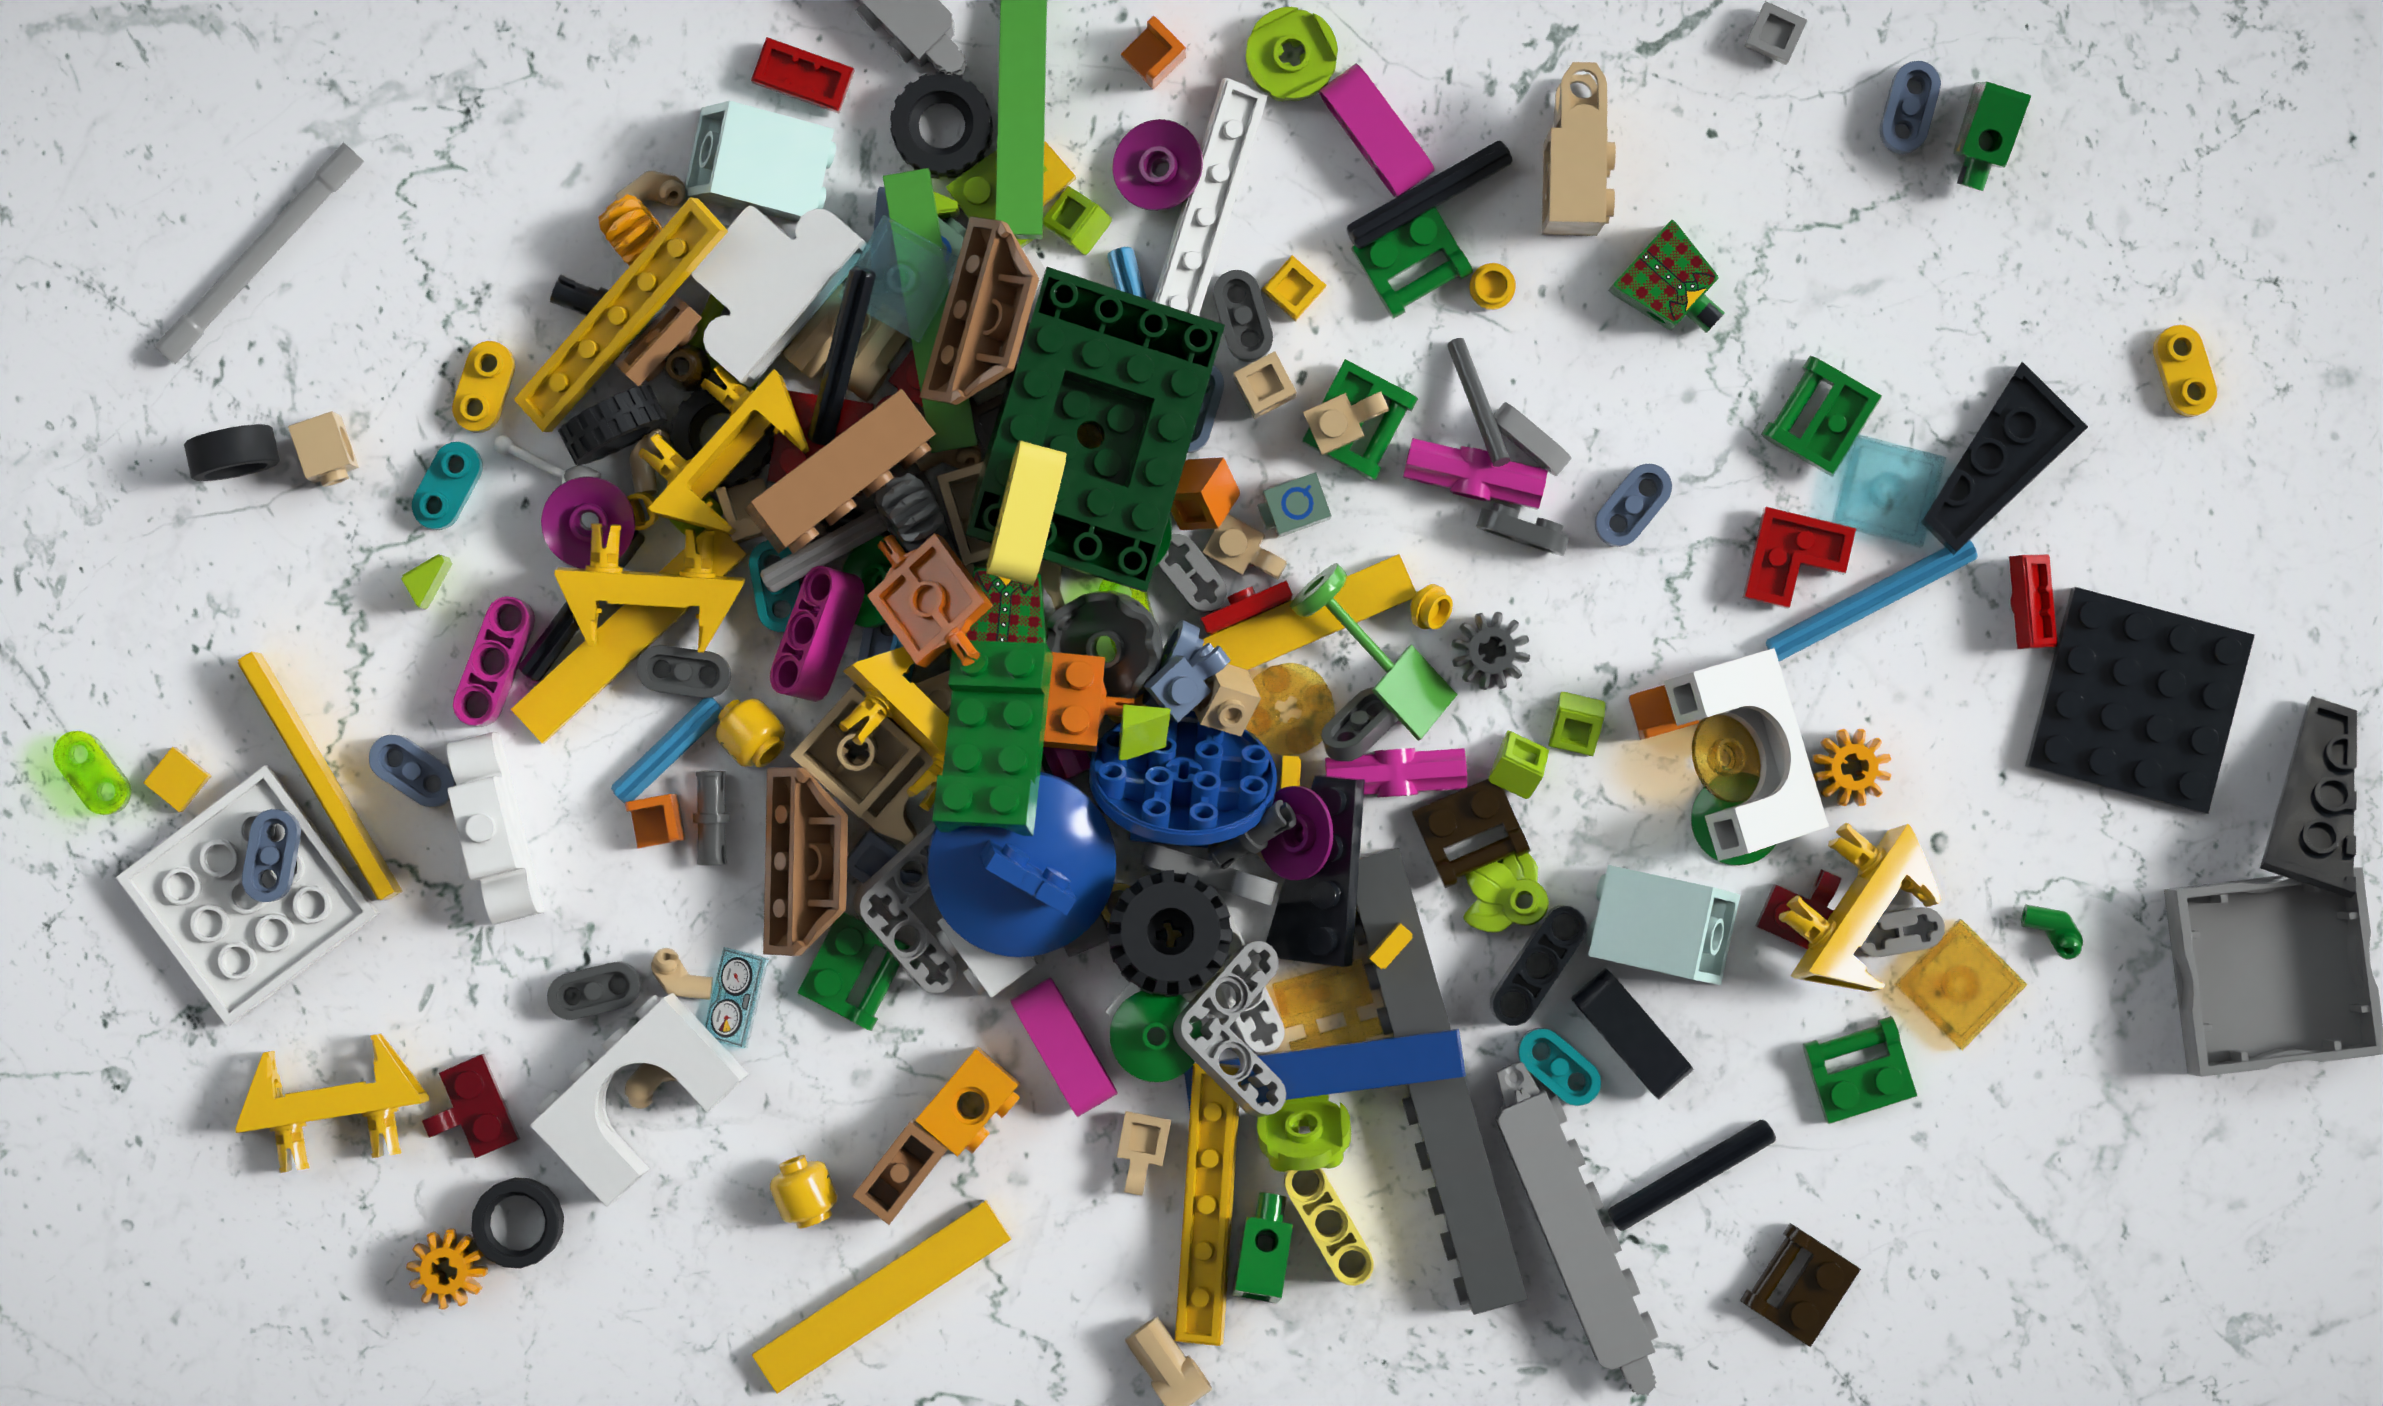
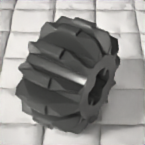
M906 473L899 478L896 476L876 491L874 504L877 507V513L890 535L896 537V540L906 553L918 549L934 533L942 537L947 534V526L944 522V516L938 508V503L934 501L930 490H927L922 481L917 479L916 476L910 473Z
M1501 612L1494 613L1491 627L1487 626L1483 613H1478L1474 616L1478 632L1467 623H1462L1459 626L1460 631L1470 640L1468 642L1460 639L1452 641V648L1466 650V655L1452 660L1453 666L1459 667L1467 662L1470 664L1471 668L1462 676L1465 682L1473 679L1477 672L1481 673L1479 680L1480 690L1488 688L1490 675H1494L1495 683L1499 689L1506 688L1507 682L1503 670L1514 679H1519L1522 676L1520 669L1513 665L1512 662L1513 660L1521 663L1529 662L1530 655L1516 652L1515 648L1528 643L1529 638L1527 635H1522L1514 640L1512 639L1510 634L1519 626L1517 620H1512L1504 630L1501 629L1500 626L1503 619ZM1490 638L1499 642L1496 648L1502 647L1503 649L1502 657L1494 658L1491 664L1482 660L1485 654L1479 655L1478 653L1479 645H1486Z

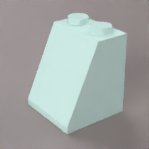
M733 101L702 107L685 184L684 198H698L701 202L744 210L747 206H753L764 215L799 221L800 217L807 211L823 209L826 188L822 187L825 170L829 169L832 165L836 152V144L832 142L834 129Z
M1608 865L1606 874L1600 877L1597 885L1596 897L1600 904L1597 917L1591 921L1587 931L1586 941L1590 947L1588 956L1721 985L1740 894Z

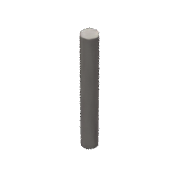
M1464 338L1453 339L1447 344L1491 462L1494 467L1503 466L1510 462L1511 459Z

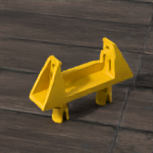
M719 364L713 370L727 386V389L723 390L706 378L703 380L701 387L707 390L731 412L730 418L694 458L688 461L665 442L659 434H655L650 439L664 458L661 460L644 448H641L638 457L644 459L668 481L665 490L648 507L651 512L660 517L733 535L736 530L711 508L713 506L711 501L708 503L703 501L710 492L713 493L766 435L765 431L771 425L775 427L773 431L775 434L781 432L804 454L809 451L784 379L775 369L755 390L749 391Z
M592 523L590 565H585V569L558 567L554 572L588 646H595L597 644V623L599 613H602V608H599V601H608L609 604L679 608L699 606V614H696V619H699L698 652L704 653L746 580L743 577L716 576L717 573L712 572L715 531H705L701 551L698 552L695 529H685L684 570L679 571V574L623 571V567L618 566L621 525H611L605 547L602 524Z
M900 647L855 662L844 669L843 672L865 692L866 698L844 721H841L839 727L844 732L863 719V724L852 739L854 743L862 745L865 739L887 716L892 718L932 757L934 762L907 789V794L911 798L931 785L930 790L919 805L924 810L929 811L935 801L937 776L943 773L949 717L913 682L910 683L903 676L904 673L908 674L910 672L909 667L914 661L906 649Z
M1844 823L1836 831L1840 837L1830 840L1828 846L1858 868V875L1829 919L1823 918L1797 895L1786 904L1791 910L1780 913L1779 920L1788 924L1809 941V948L1790 975L1791 977L1809 982L1872 992L1882 989L1885 984L1869 974L1867 967L1853 954L1858 947L1862 946L1898 890L1901 889L1912 893L1923 902L1925 907L1939 904L1941 897L1917 837L1909 824L1888 830L1878 846L1875 847L1854 830L1849 823Z
M382 1033L370 1035L374 1052L373 1069L376 1082L372 1083L363 1081L285 1094L284 1097L280 1076L277 1073L275 1050L263 1052L235 1129L236 1133L269 1128L270 1132H274L280 1165L279 1173H284L292 1170V1155L297 1170L310 1168L307 1162L302 1127L307 1126L306 1122L361 1113L362 1117H367L372 1158L384 1155V1139L390 1155L402 1153L399 1146L394 1112L399 1111L398 1107L421 1104L430 1101V1098Z

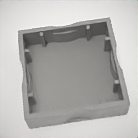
M2354 867L2356 893L2352 898L2282 875L2164 889L2187 1074L2203 1077L2267 1069L2280 1063L2310 1060L2326 1062L2383 1055V1020L2379 990L2370 964L2371 929L2363 867Z

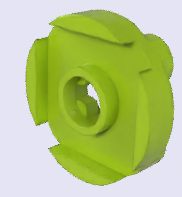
M1282 7L1267 13L1255 24L1247 41L1246 66L1256 86L1261 91L1269 93L1268 95L1272 99L1281 102L1302 101L1318 94V91L1328 84L1335 72L1338 46L1331 27L1322 17L1315 13L1311 14L1306 10H1298L1297 7ZM1290 42L1293 48L1301 46L1304 49L1305 53L1299 56L1300 64L1292 66L1290 62H1281L1279 57L1284 53L1283 45Z
M1328 1094L1285 1100L1282 1108L1276 1113L1258 1117L1257 1134L1259 1147L1262 1153L1269 1159L1270 1166L1279 1172L1289 1170L1308 1171L1322 1167L1327 1169L1335 1168L1342 1163L1343 1153L1349 1147L1351 1141L1350 1115L1347 1108L1341 1102L1340 1107L1330 1102ZM1308 1126L1310 1132L1300 1134V1127Z

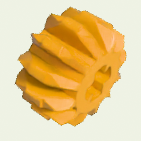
M627 194L619 201L616 199L606 207L607 210L598 218L600 230L614 250L630 266L663 227L640 199Z
M1840 729L1836 732L1838 746L1829 738H1824L1820 742L1829 755L1814 754L1812 762L1825 765V771L1813 774L1815 781H1823L1825 779L1829 781L1821 791L1823 797H1830L1839 789L1837 804L1839 806H1846L1848 804L1851 793L1856 805L1864 806L1867 799L1865 790L1874 797L1882 795L1881 788L1874 780L1889 781L1891 779L1890 773L1878 770V764L1888 763L1891 761L1890 754L1875 756L1874 752L1882 744L1879 738L1870 740L1864 746L1865 730L1857 729L1853 734L1851 742L1846 729ZM1848 755L1851 761H1860L1861 771L1855 772L1858 776L1855 780L1851 774L1843 775L1841 771V764L1848 763L1844 759Z
M450 1228L446 1230L443 1241L440 1235L433 1231L427 1234L429 1247L420 1243L413 1247V1252L422 1261H410L407 1263L406 1269L411 1272H420V1277L412 1280L409 1285L411 1289H417L423 1284L425 1285L427 1290L421 1297L423 1303L427 1304L438 1294L439 1309L449 1307L451 1296L455 1303L461 1307L468 1303L466 1291L475 1295L480 1293L482 1287L472 1277L486 1276L488 1268L474 1265V1261L479 1260L484 1255L479 1249L472 1253L467 1250L473 1242V1236L468 1234L457 1244L455 1229ZM446 1258H449V1266L457 1268V1273L450 1276L448 1280L446 1279L445 1272L438 1270V1265L446 1261Z

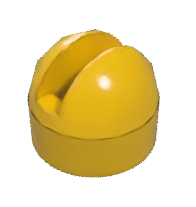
M637 492L627 496L635 515V530H644L654 525L659 516L651 512L648 507L656 498L646 492ZM638 499H643L650 518L645 521L644 511Z

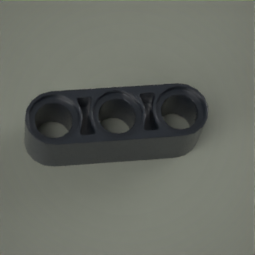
M1556 906L1549 909L1543 919L1540 920L1490 997V1009L1500 1022L1509 1026H1518L1531 1018L1584 939L1587 923L1584 916L1577 909L1570 906ZM1562 913L1571 915L1576 923L1574 934L1566 940L1558 939L1552 932L1554 918ZM1536 952L1544 953L1550 961L1548 973L1541 978H1532L1526 970L1528 957ZM1509 991H1518L1524 999V1008L1515 1017L1505 1016L1500 1009V1000Z
M1604 968L1571 997V1000L1658 1100L1694 1070L1686 1058L1607 968Z

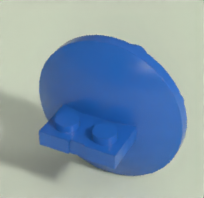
M1192 710L1185 716L1198 719ZM1169 720L1165 748L1128 760H1118L1121 723H1119L1103 735L1097 743V751L1091 755L1089 784L1092 795L1098 806L1111 820L1131 832V841L1208 848L1209 844L1235 838L1255 827L1261 822L1265 811L1272 806L1275 799L1277 771L1273 758L1263 743L1246 729L1242 736H1237L1201 725L1199 721L1197 723L1184 721L1177 723Z
M1040 772L1033 836H1023L1001 827L961 826L951 832H940L935 826L927 856L929 886L934 901L946 922L957 934L972 945L984 951L1007 957H1032L1046 954L1068 945L1081 936L1103 911L1110 897L1116 873L1114 841L1107 822L1098 807L1084 792L1070 782Z

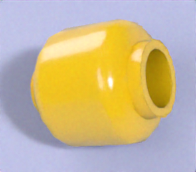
M753 698L742 702L738 699L733 700L719 713L718 719L720 723L716 730L717 741L740 766L751 767L755 765L758 768L764 767L771 763L783 750L785 745L783 741L785 734L784 725L763 701Z
M800 1155L779 1164L781 1172L771 1180L770 1191L783 1221L796 1223L797 1228L801 1229L818 1224L832 1216L831 1208L837 1203L838 1197L827 1166L823 1162H807L805 1155Z

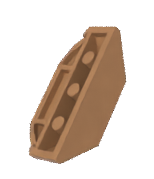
M978 217L969 218L920 398L958 405L1014 370L1039 277L1008 223Z
M767 768L763 954L801 956L846 911L848 815L805 768Z

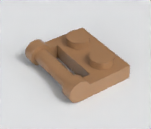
M675 293L665 303L667 306L626 351L622 352L613 362L638 387L645 380L649 382L657 377L665 367L666 361L664 359L676 346L682 347L687 344L698 330L696 324L702 317Z

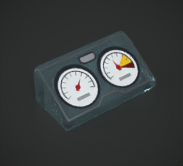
M723 947L705 1022V1028L720 1043L742 1049L748 1048L769 957Z

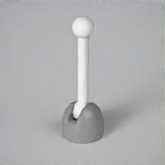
M499 436L494 441V448L498 453H510L562 479V484L577 477L591 476L601 478L600 472L582 465L571 467L565 471L513 445L511 439L507 436Z

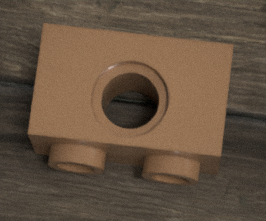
M914 1118L908 1123L852 1195V1197L888 1225H890L948 1150L946 1146L917 1123Z

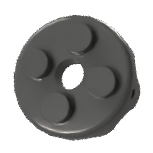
M1095 591L1084 594L1056 610L1048 619L1047 646L1051 652L1099 656L1096 646L1101 636L1110 637L1115 642L1117 647L1116 656L1112 661H1105L1103 682L1107 692L1106 696L1136 699L1146 692L1144 685L1160 670L1163 644L1159 627L1151 613L1139 601L1127 594L1116 591Z

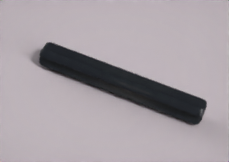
M1496 141L1352 222L1346 228L1351 242L1358 249H1362L1511 165L1513 159L1508 147L1502 141Z
M854 266L848 274L807 435L808 440L815 444L826 446L835 438L876 278L875 272L865 267Z
M635 530L631 544L618 560L619 567L624 569L645 541V536L640 531ZM567 601L519 664L518 669L532 681L538 682L544 677L579 630L577 621Z
M1766 1120L1755 1122L1612 1206L1608 1210L1611 1220L1620 1231L1628 1229L1774 1143L1776 1140L1774 1131Z

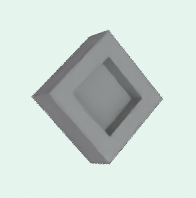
M1765 1L1744 46L1787 65L1807 19Z

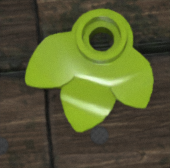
M1529 853L1520 857L1512 854L1503 858L1502 863L1494 862L1465 875L1470 889L1478 899L1468 908L1463 919L1468 925L1477 930L1499 933L1513 923L1520 926H1530L1542 920L1547 913L1549 906L1548 895L1545 889L1538 883V866ZM1523 894L1533 897V903L1527 909L1518 908L1516 905L1517 899Z

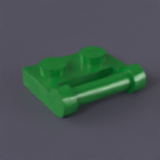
M1436 207L1362 249H1358L1355 245L1351 248L1380 300L1393 319L1405 313L1404 307L1452 279L1459 277L1462 280L1473 273L1468 259L1457 245ZM1441 250L1444 252L1448 259L1447 262L1397 291L1392 289L1388 282L1389 280Z
M1809 356L1802 367L1805 371L1774 423L1768 422L1761 435L1772 444L1789 451L1833 477L1879 404L1882 395L1814 356ZM1820 382H1826L1833 386L1802 437L1798 438L1789 433Z
M1345 359L1322 403L1346 393L1352 406L1379 392H1382L1383 397L1391 402L1388 406L1389 411L1384 413L1362 456L1350 451L1354 442L1325 455L1351 468L1362 476L1375 481L1382 469L1378 465L1406 411L1413 410L1418 398ZM1309 427L1301 443L1320 452Z
M844 912L832 924L797 993L872 1031L878 1020L875 1014L900 964L887 950L859 1006L857 1007L847 1002L875 945L885 950L887 949L862 920ZM894 937L897 949L904 950L911 947L909 944Z
M1892 1016L1878 1020V1025L1832 1040L1822 1043L1813 1040L1802 1044L1824 1118L1828 1124L1917 1097L1900 1042L1899 1031ZM1884 1043L1887 1055L1827 1073L1825 1061Z

